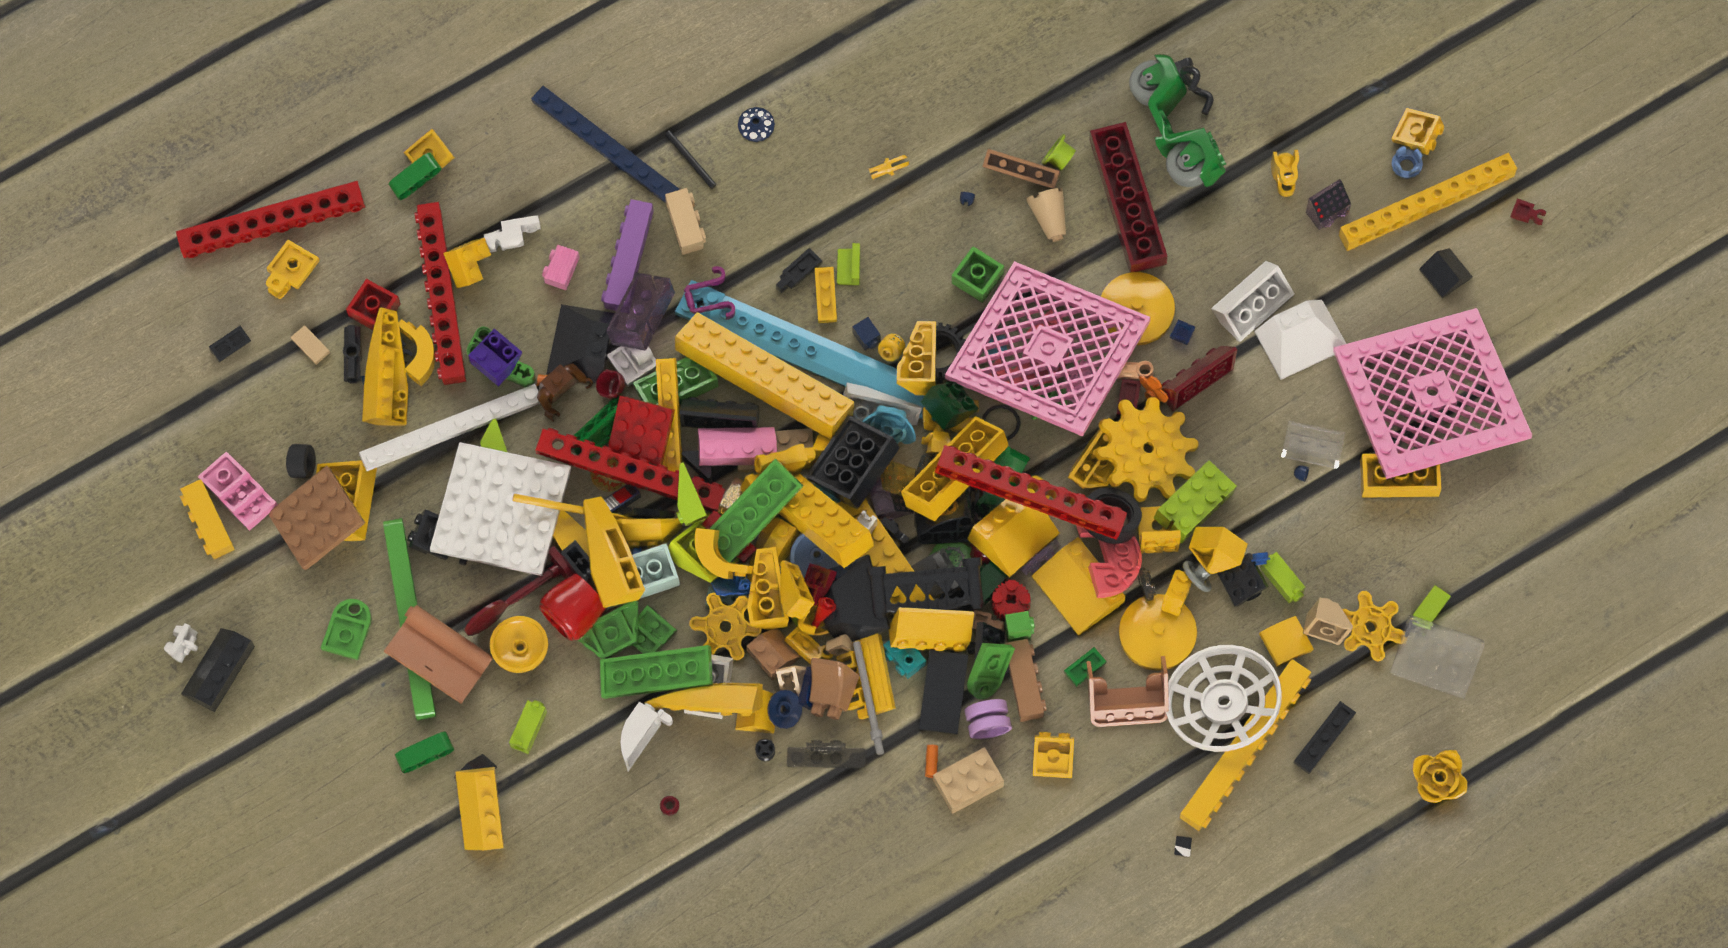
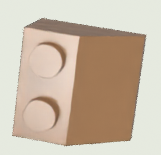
M778 628L760 634L746 646L747 653L772 681L777 677V669L790 667L802 657L784 641L786 637Z

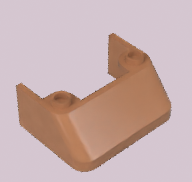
M1161 656V673L1150 674L1146 679L1145 687L1107 689L1105 679L1093 677L1091 661H1087L1089 709L1093 725L1107 727L1161 723L1167 720L1166 712L1169 711V694L1165 656Z

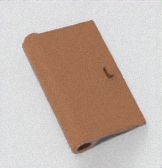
M418 605L415 607L410 606L405 613L407 619L384 652L462 704L491 663L492 655Z

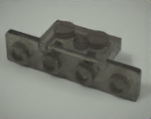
M811 740V742H806V747L787 748V767L865 768L866 750L864 748H846V743H842L840 740H831L830 743H822L821 740Z

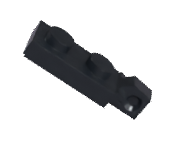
M808 248L782 271L780 275L781 280L776 284V289L783 293L788 287L790 289L794 288V286L796 287L815 268L822 264V260Z

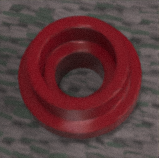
M666 796L660 802V809L665 815H674L679 810V801L674 796ZM672 803L673 808L667 809L666 805Z

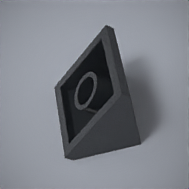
M1450 248L1436 251L1419 269L1441 298H1444L1473 278Z

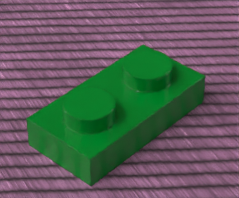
M1095 647L1064 670L1066 676L1076 687L1087 679V661H1091L1092 674L1107 663Z

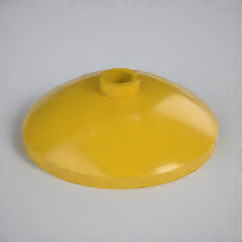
M525 616L510 617L502 621L494 629L490 638L491 655L494 661L506 671L513 673L528 672L536 668L544 660L548 651L547 634L544 628L532 618ZM523 646L524 649L522 651H518L517 647Z

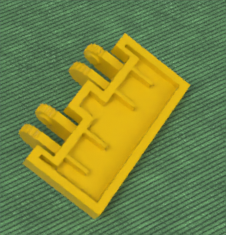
M877 633L857 640L861 643L876 715L896 709L881 634ZM854 647L853 651L836 657L838 662H845L851 659L852 663L847 666L853 671L857 670L856 673L859 675ZM859 675L852 698L859 696V700L850 703L848 711L864 707L857 710L858 719L863 720L869 717Z

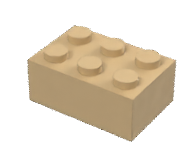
M687 188L665 194L666 206L681 254L684 255L704 249L706 236L704 229L699 228L701 220L698 210L694 211L693 209L695 201L692 192L688 193Z
M985 747L933 775V781L952 814L1004 787V780Z

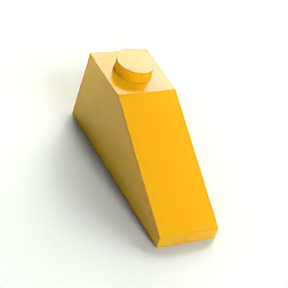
M782 560L781 603L786 615L802 620L815 602L799 566Z

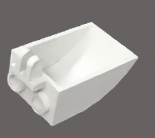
M639 702L627 718L621 734V751L627 771L630 770L659 729L661 722L667 726L673 724L672 717L664 712V710L660 709L656 713L655 709L648 703L642 704Z

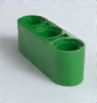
M426 153L395 176L388 185L398 200H403L435 177L442 168L432 153Z
M443 731L398 751L395 754V758L402 773H409L452 753L454 747L447 732Z

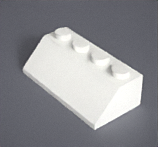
M1265 261L1211 309L1219 323L1241 342L1294 295V292L1279 266Z

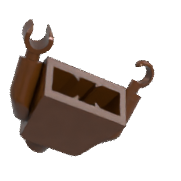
M560 364L540 383L537 399L543 410H545V417L554 422V414L558 417L560 416V413L552 408V404L577 381L583 383L590 381V384L585 386L586 389L591 388L593 385L592 379L586 378V375L576 365L568 364L564 367Z

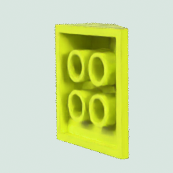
M705 518L694 523L670 542L668 549L673 562L678 567L711 583L718 576L704 567L695 548L696 528H704L702 523L707 519ZM736 558L732 563L735 564L740 560Z

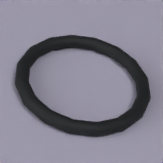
M994 405L986 410L982 420L985 421L987 415L995 409L1002 408L1012 412L1017 424L1014 432L1006 437L1008 441L1018 433L1021 424L1020 417L1010 406Z

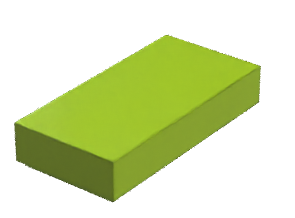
M1434 585L1412 617L1426 627H1429L1451 596Z

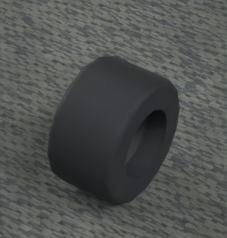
M292 444L286 456L288 475L291 478H310L314 473L316 464L314 448L308 444Z

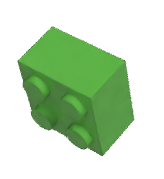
M972 246L952 274V284L983 303L1004 275V265Z

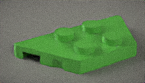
M638 600L628 602L600 617L594 626L578 641L601 659H607L638 643Z

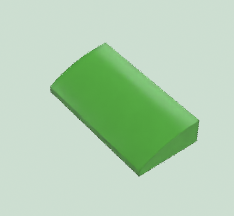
M688 357L677 361L679 405L682 404L683 399L695 398L719 387L718 378L714 372ZM653 372L633 382V386L641 401L658 405L657 372Z

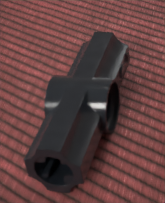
M356 325L344 327V382L350 384L361 381V327ZM351 352H356V355L348 356Z

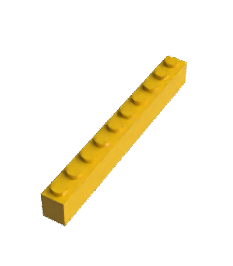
M1291 659L1278 677L1281 684L1282 700L1279 713L1272 726L1265 734L1251 744L1224 752L1181 812L1180 819L1198 831L1202 827L1206 828L1212 820L1210 816L1213 811L1216 813L1223 805L1221 800L1224 796L1228 797L1234 789L1232 786L1236 780L1239 782L1245 774L1243 770L1246 765H1252L1257 757L1254 754L1258 749L1262 750L1268 742L1265 740L1267 736L1275 733L1278 728L1277 722L1280 718L1282 720L1285 719L1290 711L1287 708L1291 703L1295 704L1301 696L1299 694L1302 688L1306 689L1310 684L1311 671ZM1274 684L1265 695L1264 708L1275 709L1276 689ZM1252 714L1245 725H1247L1253 719L1255 714ZM1261 715L1257 723L1245 732L1248 738L1258 733L1267 724L1271 716ZM1236 736L1230 745L1241 742L1240 738Z

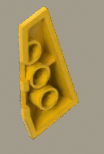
M917 321L907 348L904 349L902 359L897 365V384L915 395H926L930 388L936 385V321Z
M773 518L759 533L755 547L757 549L776 547L780 567L781 561L786 560L794 541L800 533L797 528L784 520ZM756 552L752 555L749 564L750 566H753V568ZM746 573L747 579L751 582L752 574Z
M776 547L756 549L747 605L750 627L767 630L788 627L789 617L784 612L781 603V574Z

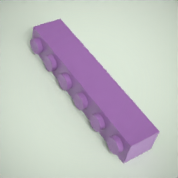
M631 199L630 204L625 207L624 216H626V219L620 226L621 238L616 241V257H612L611 274L608 273L606 279L608 287L606 291H603L601 298L605 309L623 313L628 311L654 212L652 203Z

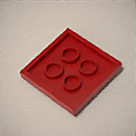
M620 396L608 447L612 448L613 452L619 454L621 452L631 455V458L637 460L643 458L652 464L663 465L675 409Z

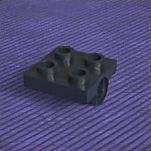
M1251 553L1244 555L1241 565L1217 573L1236 607L1246 601L1259 597L1262 591L1269 587L1260 569L1255 565V561H1251L1253 560Z

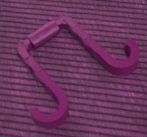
M715 266L712 267V272L714 274L719 273L721 276L709 281L687 285L684 289V292H686L684 294L690 312L693 314L729 308L731 311L726 313V320H729L735 316V305L732 302L724 301L714 305L694 308L695 303L690 290L719 285L725 281L724 269Z

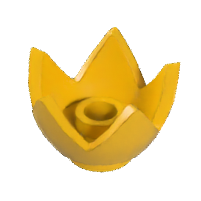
M813 605L802 620L798 619L799 629L802 632L815 636L829 633L828 630L821 628L824 625V621L820 623L817 629L815 626H811L817 605Z

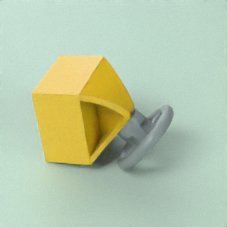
M1195 527L1189 549L1200 564L1197 566L1191 561H1185L1183 569L1188 578L1200 590L1209 592L1212 586L1208 577L1211 574L1241 565L1248 543L1225 527Z

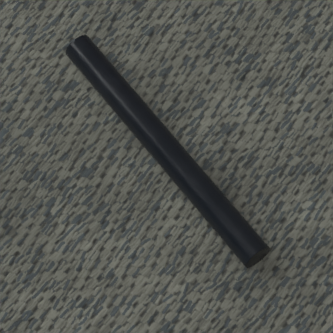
M671 130L666 132L665 136L705 183L713 189L717 185Z

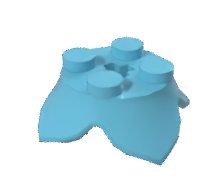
M880 405L873 414L867 416L862 421L892 436L897 444L899 442L911 444L916 441L914 428L908 421L904 410Z

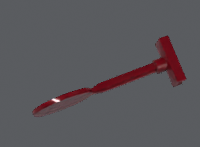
M554 546L551 547L547 558L553 566L548 568V571L543 573V576H539L518 590L506 601H495L480 610L466 625L465 633L468 636L479 634L494 624L509 605L515 604L551 578L561 574L566 579L573 575L574 572L567 566L558 550Z

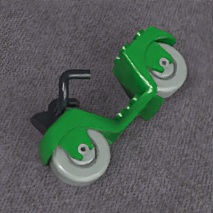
M1155 54L1156 60L1145 61L1133 70L1129 79L1130 90L1139 103L1149 106L1162 135L1155 137V144L1162 156L1167 158L1166 168L1172 180L1183 187H1195L1204 183L1205 187L1212 186L1226 172L1224 168L1226 162L1219 151L1212 133H1207L1205 128L1174 133L1168 115L1186 95L1187 87L1198 96L1206 98L1201 111L1204 115H1208L1214 101L1213 95L1197 86L1201 75L1200 71L1193 67L1194 63L1191 58L1174 62L1169 55Z

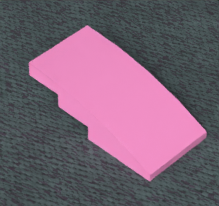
M227 452L198 476L199 479H202L204 485L249 531L278 505Z

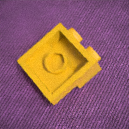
M1406 108L1391 139L1393 143L1408 146L1413 151L1419 149L1422 154L1428 155L1430 150L1433 151L1436 148V138L1438 135L1443 134L1444 125L1440 116Z
M1039 732V735H1035L1033 776L1072 778L1074 737H1070V733H1059L1058 736H1051V732Z

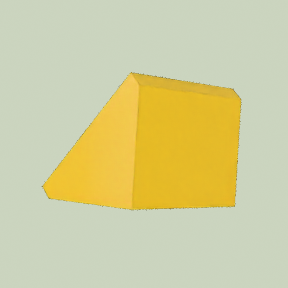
M763 690V707L757 710L756 713H751V716H739V713H737L735 730L774 734L775 725L770 721L767 712L768 703L774 693Z

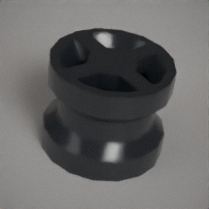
M761 739L757 742L755 751L758 759L764 762L773 759L775 756L773 742L769 739Z

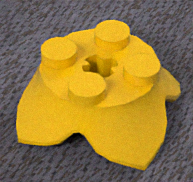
M1445 750L1435 757L1421 755L1414 759L1413 774L1418 783L1417 790L1425 801L1437 803L1445 799H1457L1467 792V780L1461 775L1462 760L1456 750ZM1438 775H1441L1443 782L1436 781L1434 776L1438 777Z

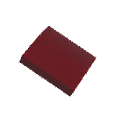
M809 563L804 580L816 606L819 599L828 592L837 572Z

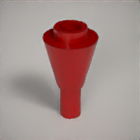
M822 597L818 601L815 618L811 623V626H815L816 629L824 619L836 610V605L831 598Z

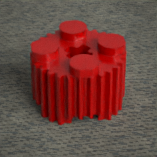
M1015 580L1005 581V584L1001 583V586L998 585V588H995V592L993 591L992 610L994 611V616L996 615V618H999V621L1003 620L1005 622L1006 614L1029 612L1031 597L1028 590H1026V586L1023 587V584H1019ZM1012 600V601H1014L1015 603H1014V604H1013V603H1009V604H1008V601Z

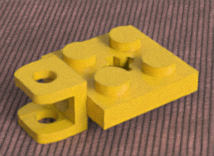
M287 240L266 268L267 272L271 273L266 281L268 293L281 299L287 294L291 286L299 289L320 261L319 257ZM296 261L297 267L290 268L289 263H294Z

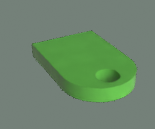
M347 599L335 607L321 645V650L359 660L372 620L370 610L364 602L358 599ZM353 605L360 607V611L356 614L350 613V608Z
M982 643L967 682V689L975 698H989L999 689L1015 650L1012 645Z

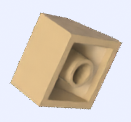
M1320 597L1307 613L1303 634L1340 645L1353 629V625L1338 603L1328 598Z

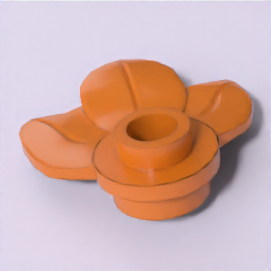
M1142 375L1139 376L1141 385L1146 389L1144 393L1146 399L1156 397L1160 402L1164 403L1168 400L1167 393L1162 391V385L1156 377L1150 376L1146 379Z

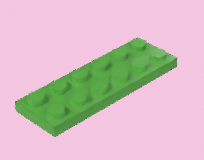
M777 459L772 461L710 528L712 530H720L718 540L719 552L730 563L741 554L803 487Z
M705 645L600 659L601 698L607 699L713 685L711 646Z

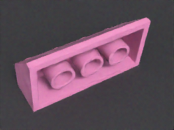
M774 427L698 428L699 466L754 465L756 455H768L777 452Z

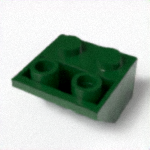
M956 382L932 386L921 400L923 406L943 430L956 427L979 409L973 399L964 391L963 387Z

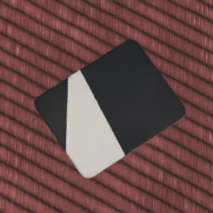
M1176 836L1174 854L1189 857L1192 838Z

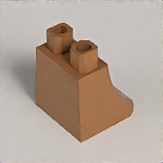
M812 658V680L809 701L812 703L811 714L816 717H823L825 709H828L826 716L839 720L842 711L847 712L859 675L841 662Z

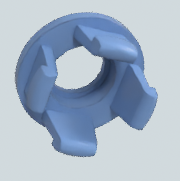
M1402 146L1393 156L1392 169L1401 178H1414L1422 170L1423 155L1419 149L1413 151ZM1410 160L1413 163V169L1410 171L1402 170L1400 166L1401 161Z

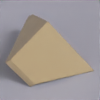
M794 665L777 669L776 676L780 691L790 690L802 701L812 676L811 668Z

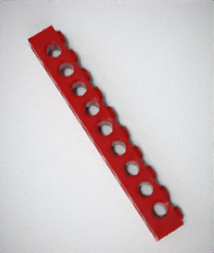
M358 181L182 229L176 231L183 257L194 258L201 253H212L219 248H230L234 244L248 243L259 237L266 238L276 232L283 233L294 227L301 228L312 222H322L326 218H336L344 213L358 212L365 208ZM344 198L348 199L347 202H345V203H340V201H341L342 199H344ZM330 204L329 207L322 208V205ZM306 209H312L309 213H303ZM288 214H294L291 218H285ZM275 219L273 223H267L268 220ZM257 224L255 228H249L250 225ZM239 229L237 233H231L232 230ZM221 234L219 238H213L214 235ZM202 239L201 243L195 244L196 240Z
M439 202L417 205V212H414L416 223L420 225V229H417L418 240H422V246L419 247L421 258L424 257L425 263L422 264L423 275H427L428 280L424 281L426 292L430 294V298H427L428 309H432L433 314L429 318L431 327L435 328V333H432L433 344H437L438 348L437 351H434L436 362H440V368H437L439 380L442 379L444 385L467 382L451 273L443 254L447 252L441 207ZM428 222L434 223L430 227L425 226ZM431 239L436 240V242L433 244L428 243V241ZM434 256L439 257L436 261L430 260ZM435 274H441L439 278H433ZM438 291H444L441 296L435 295ZM441 308L447 309L444 313H438V310ZM442 326H449L445 331L440 330ZM446 343L452 344L449 348H443V345ZM447 361H454V364L451 366L445 365Z
M553 428L542 429L535 449L536 454L678 501L679 470L673 472L664 465L657 464L655 466L649 464L650 461L639 458L637 460L631 458V455L621 452L619 454L613 452V449L607 446L600 448L595 446V443L592 441L584 440L582 442L577 440V437L574 435L566 434L564 436L558 434L559 431ZM559 441L563 443V447L555 449L553 444ZM577 447L582 452L579 455H573L571 450ZM598 454L600 459L598 461H591L589 459L590 455ZM610 460H616L618 465L612 468L607 463ZM628 466H634L637 469L632 474L626 472ZM652 472L655 476L653 479L648 480L644 477V474ZM697 476L691 478L697 493L701 490L709 492V496L706 498L699 496L704 509L710 512L714 510L719 512L725 494L723 486L715 482L711 484L706 483L703 478ZM664 478H671L673 483L666 486L662 483V480Z
M944 445L934 472L1117 540L1121 533L1127 512L1119 507L1108 506L1100 500L1087 498L1084 494L1073 493L1065 487H1057L1046 480L1035 479L1027 473L1016 472L1011 467L1000 466L992 460L981 459L973 453L962 452L954 446ZM954 462H960L962 466H957ZM973 468L978 469L980 473L974 472ZM991 475H995L999 479L995 480L991 477ZM1009 482H1014L1017 486H1012ZM1027 489H1033L1035 493H1030ZM1046 495L1051 496L1054 500L1047 499ZM1064 502L1070 503L1071 507L1066 506ZM1082 509H1087L1090 513H1085ZM1101 516H1106L1108 520H1103Z

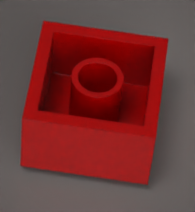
M366 279L346 308L349 318L373 330L379 308L397 311L401 303L397 295Z

